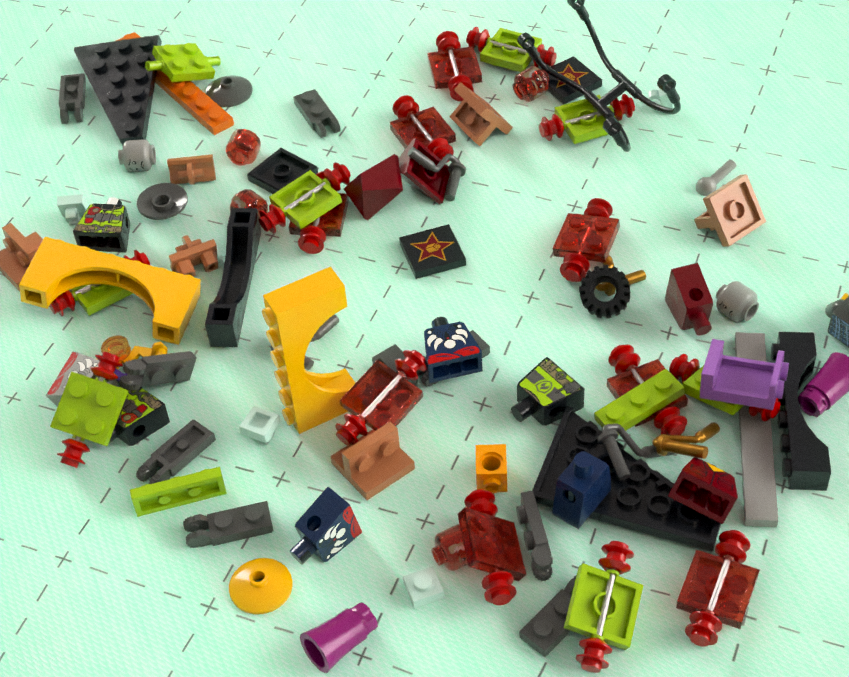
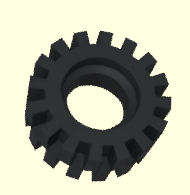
M603 265V268H599V266L594 267L592 272L590 270L586 272V277L582 278L581 286H579L583 306L585 309L587 308L590 314H595L598 318H602V316L612 318L611 315H619L622 309H626L627 303L630 301L631 292L628 278L626 279L625 274L622 271L619 272L618 268L614 266L613 268H609L608 265ZM602 282L613 284L616 288L614 298L607 302L599 301L594 295V290L598 284Z

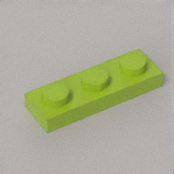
M664 369L594 413L595 421L602 428L604 425L616 423L621 425L626 431L683 396L685 388L667 369Z
M220 467L204 469L200 472L173 477L169 480L130 489L137 517L227 494Z

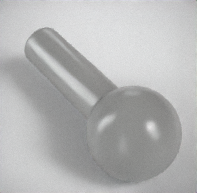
M729 159L713 175L699 179L696 183V191L703 196H708L716 191V185L736 168V163Z

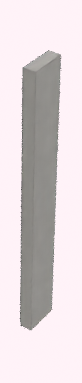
M736 332V357L767 362L765 333ZM744 405L739 410L745 526L777 527L778 510L771 418L764 422L761 419V413L751 416L749 414V406Z

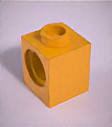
M506 444L475 445L477 489H484L493 494L507 492Z

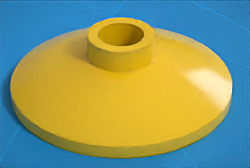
M270 558L254 559L244 563L234 572L229 583V594L232 602L240 610L250 614H266L278 609L287 601L293 587L292 577L287 567L277 560Z

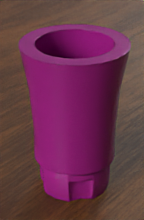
M838 352L832 353L823 367L798 396V402L803 412L809 416L818 417L849 392V357Z
M361 602L350 609L346 608L321 625L301 633V645L310 661L321 672L328 673L340 659L367 639V635L378 627V622L370 608Z

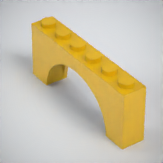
M44 237L19 283L21 302L46 309L59 295L75 287L89 284H105L123 288L140 297L152 311L154 316L152 320L153 338L177 345L180 344L198 303L201 289V279L194 278L191 275H183L165 268L154 267L139 261H132L114 254L99 252L85 246H78Z
M331 266L264 294L265 308L262 309V314L269 326L266 335L274 349L270 351V355L278 369L274 371V375L281 387L278 394L282 404L285 406L282 414L286 423L289 426L293 424L297 432L301 434L361 406L359 387L346 369L320 374L309 372L304 368L306 350L314 334L330 317L348 307L345 285Z

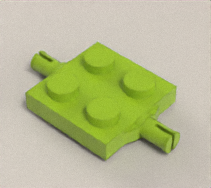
M196 43L166 44L153 47L152 54L157 61H146L145 68L147 71H162L171 82L214 79L215 70L212 66H219L221 59L219 56L207 57L203 55Z

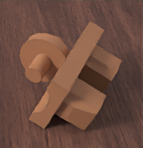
M213 154L167 160L170 181L173 184L189 183V185H194L195 182L216 180Z
M188 235L183 236V245L175 247L176 253L169 255L170 268L176 273L194 277L196 274L193 266L201 263L205 272L218 269L217 245L214 239L202 243L200 239L191 241Z

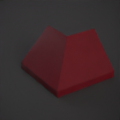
M415 138L399 157L401 178L440 205L444 201L450 176L449 166L445 164L438 172L428 171L407 155L408 151L414 147L432 160L435 165L441 161L439 157Z
M395 154L362 172L343 188L364 219L369 220L403 191L399 158Z

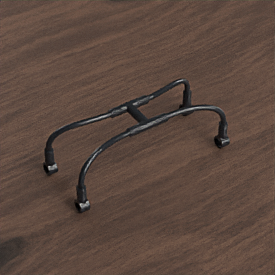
M567 0V3L576 10L580 19L585 22L602 62L611 73L612 78L619 83L617 86L599 99L592 91H588L580 84L546 65L534 46V38L529 33H522L518 37L517 42L545 72L582 93L585 99L606 119L603 129L613 137L616 144L623 151L629 152L631 149L629 139L622 125L614 117V113L607 105L627 91L635 99H639L654 110L665 114H677L681 109L680 96L675 89L676 81L669 74L662 75L657 81V86L667 94L670 102L674 104V108L661 106L645 97L642 91L622 72L615 69L608 60L589 19V13L584 6L585 0Z

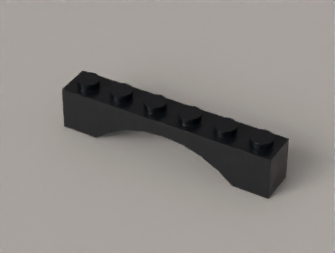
M231 208L227 225L226 256L222 281L216 298L209 304L205 321L210 347H238L261 236L257 208Z
M778 332L777 343H772L771 360L776 361L778 350L785 351L783 362L789 363L782 399L778 398L781 410L778 412L777 424L779 429H783V434L780 435V452H785L786 458H783L782 475L783 477H788L790 490L827 491L831 475L829 450L807 425L798 402V391L803 383L813 374L817 355L814 332Z

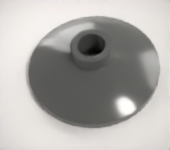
M230 75L212 81L206 88V95L220 107H233L247 101L252 95L253 89L250 81L246 78Z
M160 183L148 187L139 195L137 208L140 214L146 218L153 220L168 219L184 210L188 203V196L184 188L177 184Z

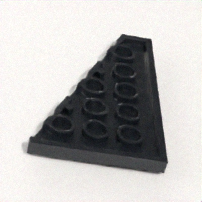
M159 35L74 47V52L122 146L128 140L146 139L157 70L147 71L145 63L146 61H157L152 51L154 46H161L162 44Z
M566 406L532 490L537 504L553 508L556 483L559 476L574 460L575 455L585 451L609 465L611 478L610 492L588 518L710 552L714 551L721 523L668 497L674 483L658 471L652 470L642 459H635L616 440L631 474L629 478L619 480L605 445L598 443L597 437L602 434V431L593 422H586L574 413L573 407Z

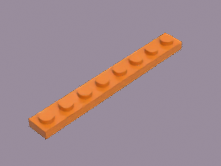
M133 32L116 41L140 38V36ZM157 70L155 83L213 135L234 125L233 117L193 82H171L165 73Z

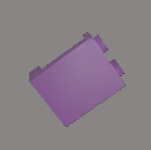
M712 339L701 374L700 398L773 410L776 398L782 399L784 383L787 379L789 363L783 362L785 351L778 350L775 363L723 355V340Z

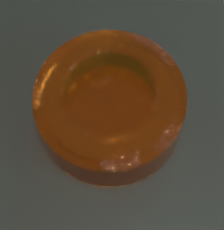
M116 335L109 337L103 342L101 352L105 351L120 357L118 362H121L129 356L131 347L124 336Z

